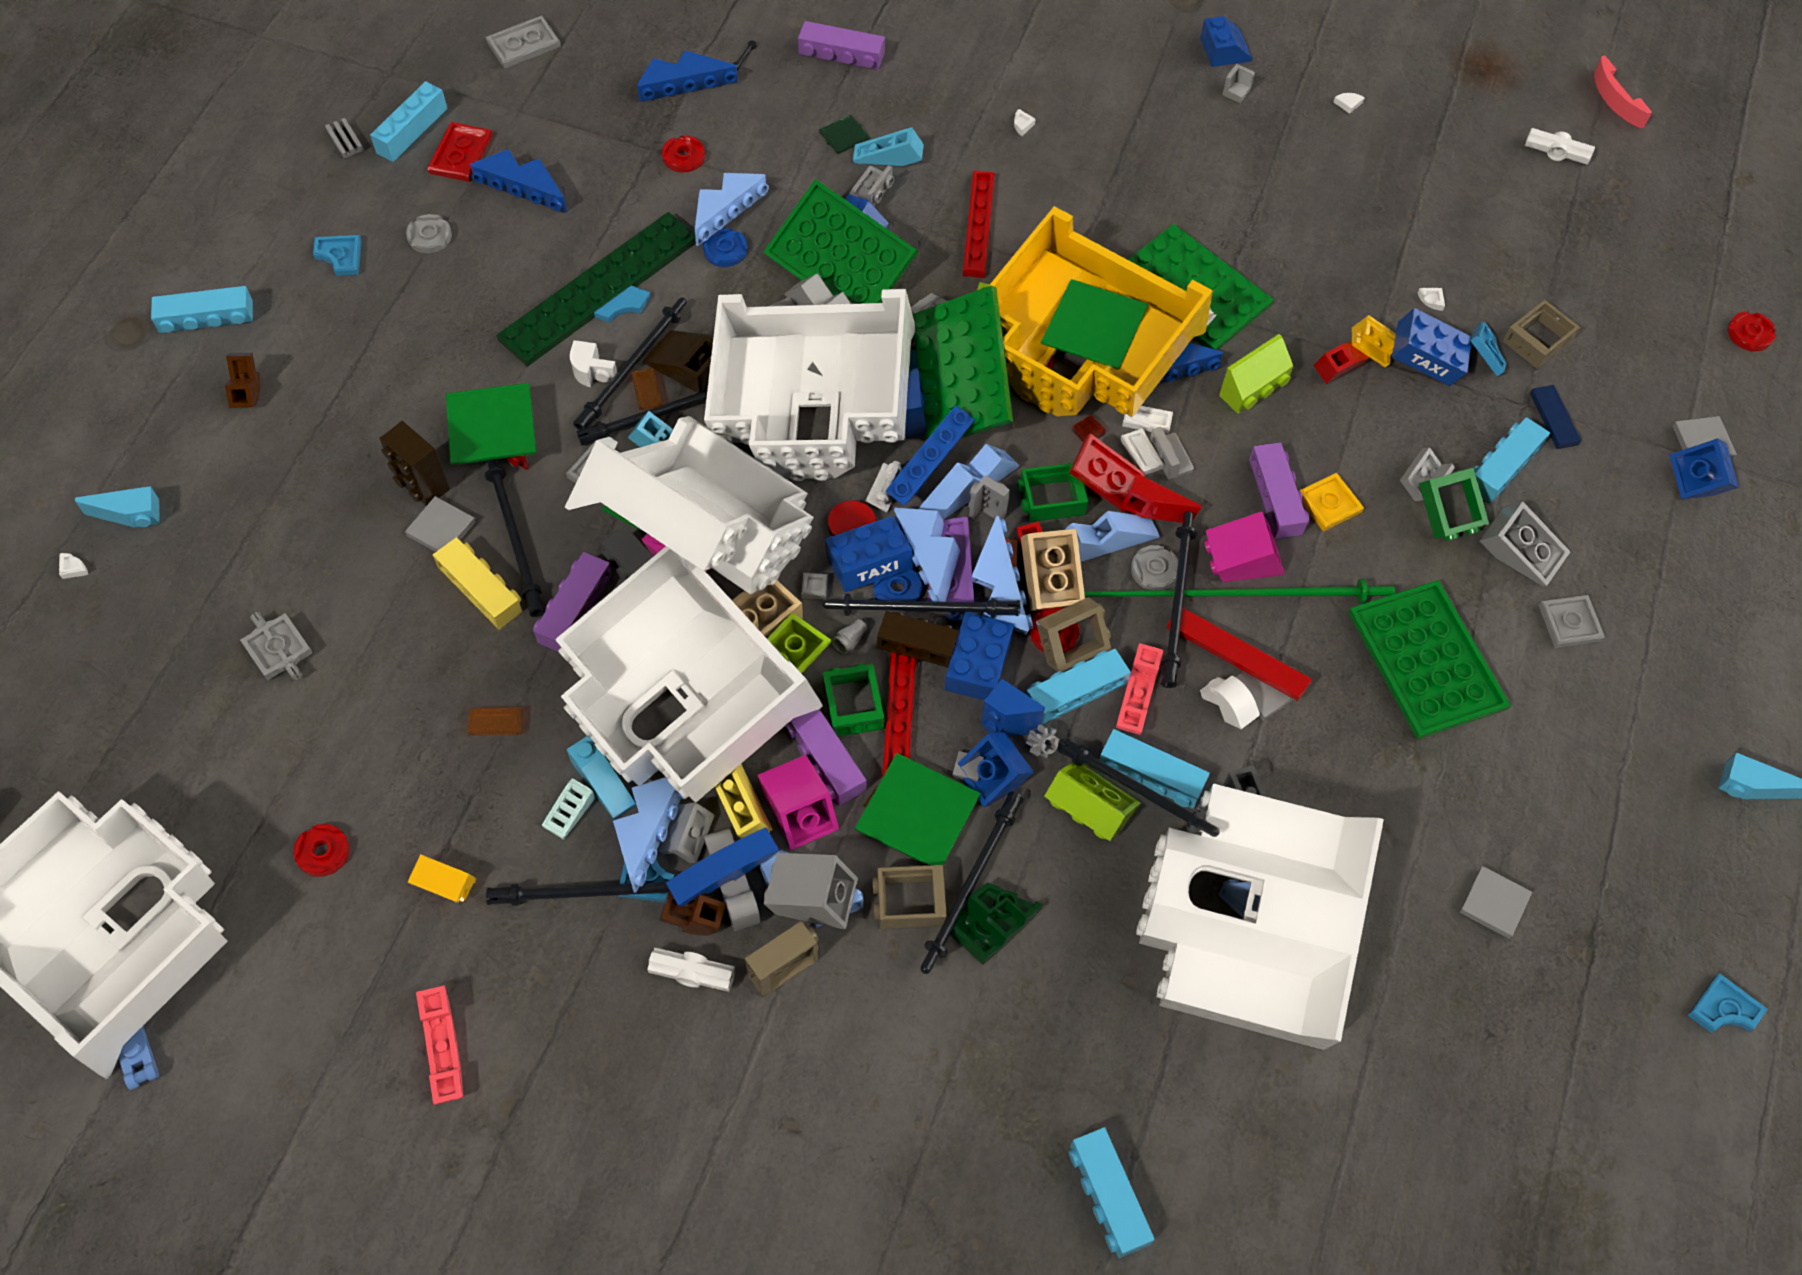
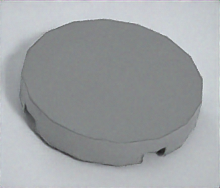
M428 214L416 218L417 221L413 224L411 222L407 227L406 236L408 243L412 249L420 253L438 252L444 249L452 238L450 224L439 215Z
M1149 545L1141 548L1133 557L1131 563V575L1135 582L1148 590H1166L1171 588L1176 583L1178 558L1171 550L1169 552L1164 549L1165 547L1159 545Z

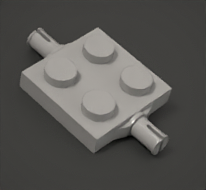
M255 612L259 621L252 614L250 619L257 628L251 634L240 639V641L267 681L286 670L292 680H298L294 672L300 679L302 673L296 664L313 654V652L285 613L274 620L266 622L260 612Z

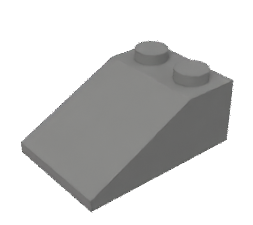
M1523 501L1503 507L1480 539V542L1495 558L1543 587L1549 584L1570 554L1566 546Z

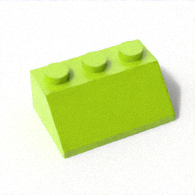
M1280 334L1276 335L1227 368L1219 396L1237 414L1245 409H1251L1258 400L1267 398L1279 386L1283 387L1290 381L1293 364Z
M791 613L767 638L788 662L790 661L801 674L831 643V639L794 613Z
M1073 762L1058 771L1044 796L1050 800L1052 806L1065 810L1072 815L1074 821L1087 825L1094 830L1093 832L1096 836L1109 841L1120 833L1141 804L1138 800L1087 766H1078Z

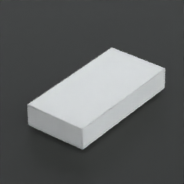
M1141 406L1133 417L1127 414L1124 415L1122 426L1133 429L1143 428L1144 431L1152 432L1154 428L1162 427L1165 435H1168L1173 412Z
M1143 428L1121 436V442L1133 463L1145 475L1163 469L1164 464Z

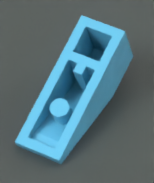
M910 127L855 144L853 161L858 164L905 166L922 161L924 144L914 129Z
M648 411L639 420L628 436V439L639 447L668 440L673 429Z
M151 486L75 497V502L84 515L134 528L159 524V498Z
M586 736L566 750L572 765L615 820L635 807L636 803L606 757L597 749L594 741Z
M1735 753L1725 763L1718 789L1727 792L1730 796L1742 799H1801L1802 779Z

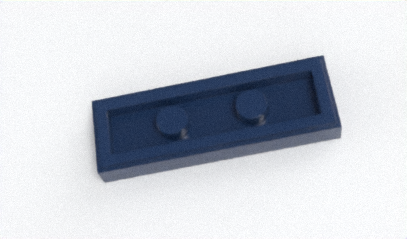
M1555 386L1533 388L1530 395L1548 432H1550L1556 449L1578 446L1581 439Z

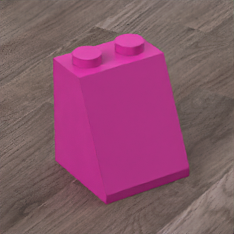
M1262 511L1206 530L1208 540L1204 541L1208 554L1213 556L1210 566L1213 574H1218L1222 582L1285 574L1274 534Z
M806 755L758 775L763 795L790 850L839 830L830 793Z

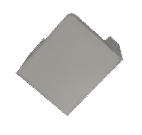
M1236 64L1226 77L1222 95L1241 104L1251 90L1255 75L1254 71Z

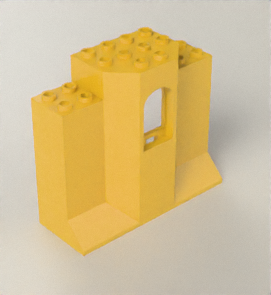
M1054 206L990 284L997 288L1008 383L1023 400L1032 402L1039 406L1042 411L1055 416L1077 415L1093 395L1098 401L1113 406L1119 413L1133 417L1192 338L1206 332L1213 290L1194 280L1187 286V291L1173 285L1074 232L1073 216ZM1071 279L1148 304L1119 370L1087 359L1074 377L1068 380L1045 367L1058 349L1042 345L1041 341Z

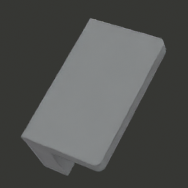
M1162 427L1152 429L1150 441L1164 464L1163 471L1168 480L1192 473L1194 466L1177 434L1165 435Z
M695 802L677 805L676 818L670 821L666 839L664 842H661L658 852L661 854L675 853L689 863H696L705 842L704 836L708 834L715 815Z

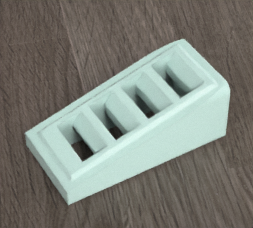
M572 778L542 823V827L564 840L595 800L594 792ZM577 793L578 795L582 796V798L579 799L578 797L574 796V794ZM570 801V802L574 803V804L577 805V806H576V808L574 809L573 807L569 806L567 803ZM563 810V811L567 812L568 814H570L571 816H570V818H567L566 816L562 815L560 812ZM555 819H558L559 821L563 822L565 826L562 828L553 821Z

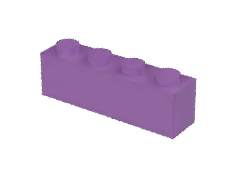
M805 21L798 37V50L800 55L879 70L885 53V37Z
M1281 442L1254 446L1249 461L1274 538L1303 535L1306 526L1309 524V515L1303 509L1302 494L1300 491H1297L1295 473L1290 470L1287 451H1284Z
M585 552L582 553L579 559L573 562L570 574L561 581L555 598L549 600L546 612L534 625L533 631L537 643L555 651L561 648L555 639L593 608L611 579L612 570L609 562Z
M820 709L795 717L784 726L791 739L795 737L799 743L797 747L800 754L808 757L816 772L825 783L831 800L835 799L840 806L866 792L865 777Z

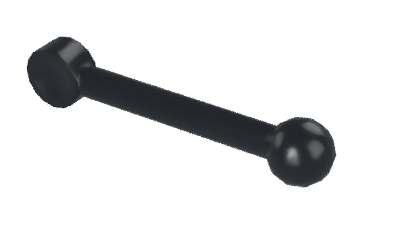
M749 41L748 48L738 61L733 63L737 65V70H739L740 64L751 49L756 48L755 41Z

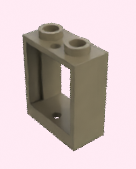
M1544 300L1509 327L1503 342L1532 366L1539 369L1573 341L1580 327L1556 307ZM1539 320L1561 339L1550 348H1547L1529 334L1526 329Z
M1088 597L1036 621L1047 664L1055 671H1065L1080 661L1089 660L1098 653L1111 649L1109 641L1111 634L1105 625L1104 617L1106 614L1100 603H1096ZM1090 617L1095 639L1063 653L1058 631Z
M943 865L878 868V877L872 878L873 894H878L879 903H874V920H880V929L943 925L946 920ZM932 882L933 914L887 916L885 884Z
M802 921L745 958L748 977L763 998L818 961V936L810 926L806 928Z

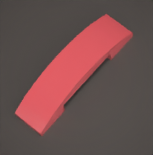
M1605 55L1601 56L1594 71V79L1600 95L1608 106L1621 118L1640 129L1644 128L1652 111L1641 98L1633 100L1614 77L1617 69Z
M1139 643L1118 717L1117 729L1141 735L1164 650Z
M440 986L416 992L431 1075L429 1079L433 1104L437 1105L462 1099L461 1065L446 987Z

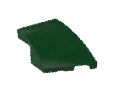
M987 882L969 896L966 906L950 935L984 965L1038 914L1043 905L1037 901L1033 904L1020 899L1017 893L1005 891L999 886Z

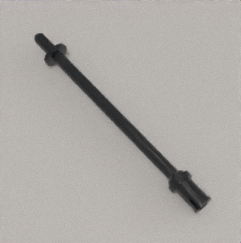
M679 298L672 308H663V319L595 401L587 402L584 405L582 413L573 421L576 429L580 431L588 428L595 418L601 416V407L670 323L680 322L681 317L679 313L687 303L685 298Z
M708 390L608 424L601 423V421L596 422L595 426L576 431L578 439H580V444L583 446L592 441L606 438L611 432L637 424L648 411L658 417L705 401Z
M496 459L486 460L489 470L485 472V478L487 481L493 482L524 584L521 590L522 598L526 599L531 617L542 616L545 613V608L540 597L542 593L541 588L533 582L502 481L507 475L506 470L498 467Z
M1190 511L1184 513L1183 524L1175 532L1176 537L1181 539L1168 651L1161 659L1163 671L1160 684L1165 688H1175L1177 686L1178 668L1181 667L1182 661L1177 652L1190 540L1195 539L1197 536V530L1192 528L1193 513Z
M846 593L844 600L826 599L822 603L825 609L844 610L845 616H849L852 610L986 612L991 618H996L997 615H1020V611H1018V609L1020 610V600H997L996 597H991L987 602L852 600L851 595Z
M1068 738L1061 739L1063 743L1067 744L1066 746L1058 743V752L1071 758L1073 763L1078 766L1087 764L1188 822L1187 829L1194 834L1202 830L1212 837L1219 835V828L1206 821L1207 815L1201 809L1193 813L1093 757L1090 755V749L1084 745L1079 746Z
M1010 791L1001 809L996 811L994 817L997 822L934 941H926L924 945L929 952L920 968L923 974L931 972L938 957L947 956L948 951L944 945L1005 828L1014 824L1016 820L1015 815L1024 801L1020 794L1016 793L1013 798L1014 792Z
M666 882L644 883L642 887L639 886L638 891L635 893L632 884L523 889L518 884H512L511 887H488L486 898H489V900L486 902L487 905L511 904L512 906H519V903L523 900L671 893Z

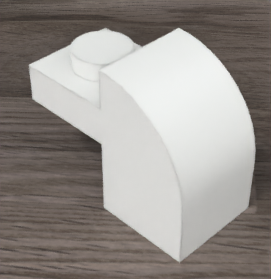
M573 341L570 361L576 380L588 387H591L593 380L610 382L617 374L615 361L599 359L596 343Z
M1230 676L1226 680L1217 677L1200 690L1202 698L1219 705L1224 721L1242 729L1260 716L1251 692L1234 676Z

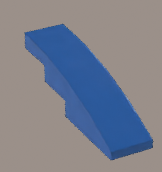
M765 827L711 854L666 882L678 906L684 907L704 892L710 894L730 879L736 881L780 850Z

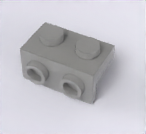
M888 165L883 172L869 166L849 194L868 200L873 206L879 203L883 193L887 188L890 189L894 182V176H892L893 167Z
M1430 447L1422 448L1400 481L1413 500L1420 501L1423 500L1419 483L1449 475L1455 467L1452 463L1442 465Z
M985 475L980 482H975L970 489L969 518L974 520L979 512L982 511L994 519L996 516H999V519H1004L1007 514L1010 490L1003 483L996 482Z

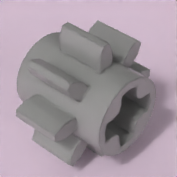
M1039 724L1038 728L1029 731L1026 744L1032 746L1030 753L1047 758L1048 754L1057 751L1060 739L1054 736L1056 733L1055 729Z

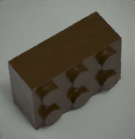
M403 420L379 438L383 446L381 451L389 461L387 465L395 475L393 480L400 488L405 487L408 489L410 496L416 502L421 501L427 506L434 497L440 498L450 490L435 448Z

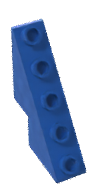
M686 50L677 65L653 58L637 84L639 101L643 102L738 82L737 65Z
M509 149L470 164L473 173L472 179L479 184H485L499 191L502 190L516 197L530 200L535 204L547 206L555 211L567 212L564 196L539 158L519 166Z
M1189 343L1158 384L1173 382L1186 376H1195L1208 370H1216L1222 365L1221 358L1223 352Z
M955 405L885 492L903 506L908 504L917 496L931 475L940 468L975 419Z

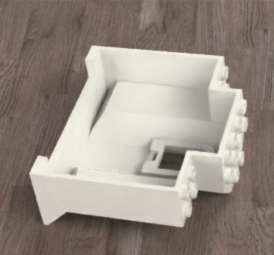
M906 289L882 290L881 298L883 303L747 307L742 294L718 295L704 417L707 427L730 443L749 445L756 460L782 477L795 481H802L804 479L824 481L828 478H837L854 468L857 441L870 443L872 441L896 442L897 440H904L911 339L915 334V322ZM812 362H814L823 376L807 370ZM831 406L828 440H797L799 408Z
M690 416L678 419L668 440L622 453L615 450L618 442L611 437L596 440L565 505L566 509L571 510L601 502L701 570L706 571L712 568L749 594L763 590L766 586L773 585L777 581L783 568L791 559L793 560L798 555L801 549L799 544L802 538L805 539L812 529L810 523L814 518L803 510L806 505L804 500L808 494L807 492Z
M667 546L555 639L561 646L558 652L582 678L561 696L567 703L563 708L579 723L582 731L594 741L597 749L609 759L612 767L628 783L633 780L638 786H641L659 770L684 799L689 796L695 803L793 718L819 710L823 706L807 679L790 661L788 662L713 579L705 571ZM682 688L688 695L685 700L678 693V689ZM669 689L687 711L651 740L638 738L632 731L633 720Z
M1213 784L1210 791H1205L1203 797H1201L1198 810L1204 811L1207 815L1206 821L1219 828V835L1212 837L1202 830L1192 834L1169 828L1165 835H1160L1154 853L1157 859L1150 870L1148 882H1151V885L1145 893L1142 908L1147 909L1146 915L1142 914L1141 919H1139L1136 935L1140 936L1139 944L1168 951L1162 970L1167 971L1166 977H1163L1162 981L1159 982L1156 994L1157 998H1161L1159 1006L1325 1050L1341 1042L1384 819L1343 817ZM1200 871H1208L1250 882L1243 920L1194 906L1189 898V884L1193 876ZM1255 895L1260 896L1257 912L1252 911Z
M58 791L0 844V987L55 1037L54 1039L74 1058L107 1080L113 1072L123 1045L228 941L221 935L224 929L209 913L196 905V902L215 884L209 877L212 872L203 864L199 857L192 851L186 850L177 838L165 832V829L153 818L150 819L136 803L129 806L121 799L102 818L98 819L91 811H87L72 795L66 798ZM145 877H157L164 885L163 897L130 930L124 931L105 914L140 880ZM105 922L114 929L111 934L102 927Z

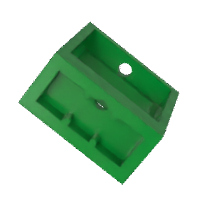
M1073 463L1021 470V477L1017 479L1018 493L1023 495L1021 500L1023 514L1027 513L1029 522L1086 515L1088 499L1084 484L1069 473ZM1068 481L1072 501L1034 506L1030 486Z
M1473 468L1419 483L1434 539L1444 537V540L1448 541L1458 538L1459 532L1466 531V535L1481 531L1480 526L1489 524ZM1461 481L1473 522L1449 528L1438 488Z
M857 664L851 668H832L822 672L831 728L837 737L884 730V714L873 664ZM868 680L875 711L837 716L832 686Z

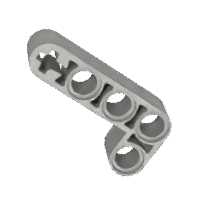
M730 828L704 836L709 856L734 843ZM745 875L736 881L730 879L719 887L724 903H726L725 907L734 932L760 924L757 904Z

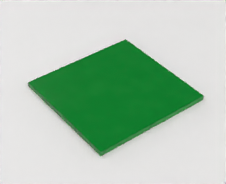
M1071 279L1043 336L1041 344L1119 370L1148 304Z
M529 383L446 393L451 465L536 454Z
M896 753L858 821L855 830L927 866L944 865L981 793Z

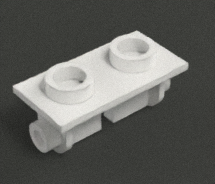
M893 461L889 465L882 464L866 502L885 512L888 511L893 497L885 491L902 471L900 462Z

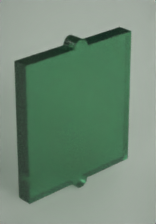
M851 115L819 129V133L826 140V144L830 145L837 154L855 147V144L869 140V136L862 129V125L858 124Z

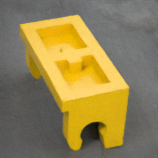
M1368 315L1352 327V346L1386 368L1390 365V356L1393 353L1396 333Z
M420 854L408 883L458 903L459 901L464 902L477 878Z

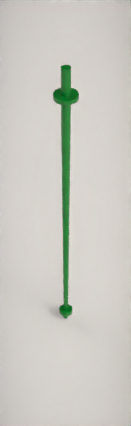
M1358 579L1357 586L1197 589L1185 590L1184 597L1357 596L1358 603L1365 604L1367 596H1390L1395 594V587L1367 586L1365 579ZM1175 590L1084 592L1085 597H1174Z

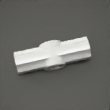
M1531 128L1525 143L1527 147L1547 152L1548 157L1554 161H1561L1566 158L1588 165L1595 149L1594 146L1572 140L1571 136L1566 132L1551 134Z
M654 948L649 959L648 972L676 979L678 983L688 987L697 988L702 985L729 992L734 980L735 967L709 961L706 957L694 952L679 954Z

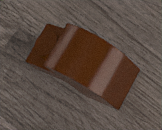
M228 353L226 359L230 380L225 384L229 408L254 407L259 399L260 373L256 372L253 353Z
M669 892L666 895L659 921L681 927L683 932L705 936L712 935L719 929L726 903L699 895L696 900H692L684 907H680L672 893Z

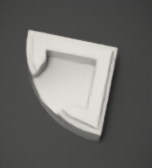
M1343 93L1336 96L1333 103L1350 114L1363 103L1364 97L1355 93Z
M1018 109L1014 118L1015 130L1023 136L1035 125L1036 119Z
M1419 288L1418 296L1425 305L1435 310H1444L1445 302L1442 288Z
M68 553L60 554L59 575L62 579L88 575V570L80 559Z

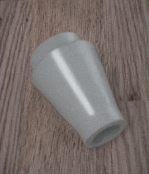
M856 619L852 624L836 632L832 639L833 647L841 654L852 652L862 635L867 631L866 624L862 620Z

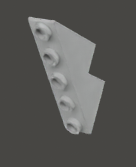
M818 273L798 282L784 293L797 306L850 304L843 292L833 296Z

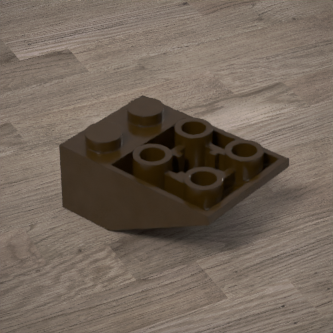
M670 330L643 360V363L697 393L702 392L709 382L713 339L706 335Z

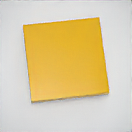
M1337 473L1299 490L1302 494V505L1322 531L1330 529L1362 513L1364 510L1362 504Z

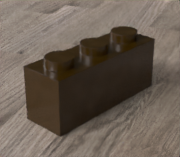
M885 611L877 636L876 648L948 668L959 630H955L948 625L933 624L923 618L907 617L900 612Z

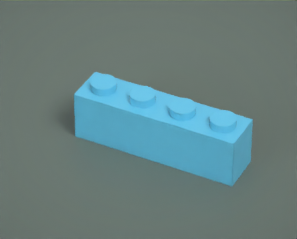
M425 81L370 134L376 154L394 162L448 109L443 90Z
M246 286L152 297L151 319L159 333L253 322V300Z
M1527 417L1520 424L1516 422L1508 432V438L1503 436L1495 446L1497 450L1494 453L1492 451L1487 453L1482 460L1483 465L1481 467L1477 465L1474 468L1481 497L1490 504L1540 450L1550 432Z
M1116 649L1108 652L1102 651L1087 662H1078L1072 669L1066 672L1059 671L1042 683L1040 681L1033 683L1027 689L1026 695L1045 707L1042 724L1127 685L1131 672Z
M1113 729L1099 759L1160 795L1174 800L1176 804L1194 809L1210 774Z
M1105 1127L1074 1139L1070 1146L1069 1156L1075 1168L1079 1167L1083 1178L1080 1180L1084 1192L1087 1196L1091 1195L1096 1205L1093 1206V1212L1098 1223H1103L1108 1233L1105 1235V1239L1112 1253L1116 1252L1119 1259L1150 1246L1155 1239Z

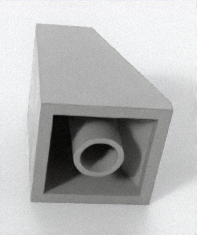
M777 853L775 863L771 868L769 886L764 894V905L778 916L846 929L858 877L836 855Z

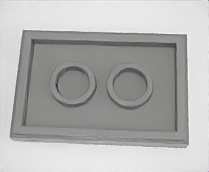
M543 16L486 37L487 44L504 69L561 47L559 39Z

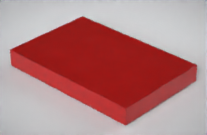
M450 122L427 167L428 173L470 182L473 174L470 164L481 160L493 136L492 131Z
M1091 433L1085 437L1069 471L1071 475L1124 513L1128 512V510L1121 508V504L1128 487L1136 474L1145 476L1144 472Z

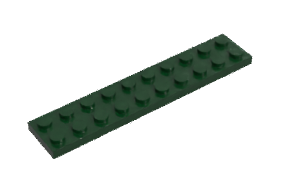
M667 212L498 333V341L528 367L594 319V312L630 286H639L696 244L695 233L671 213Z

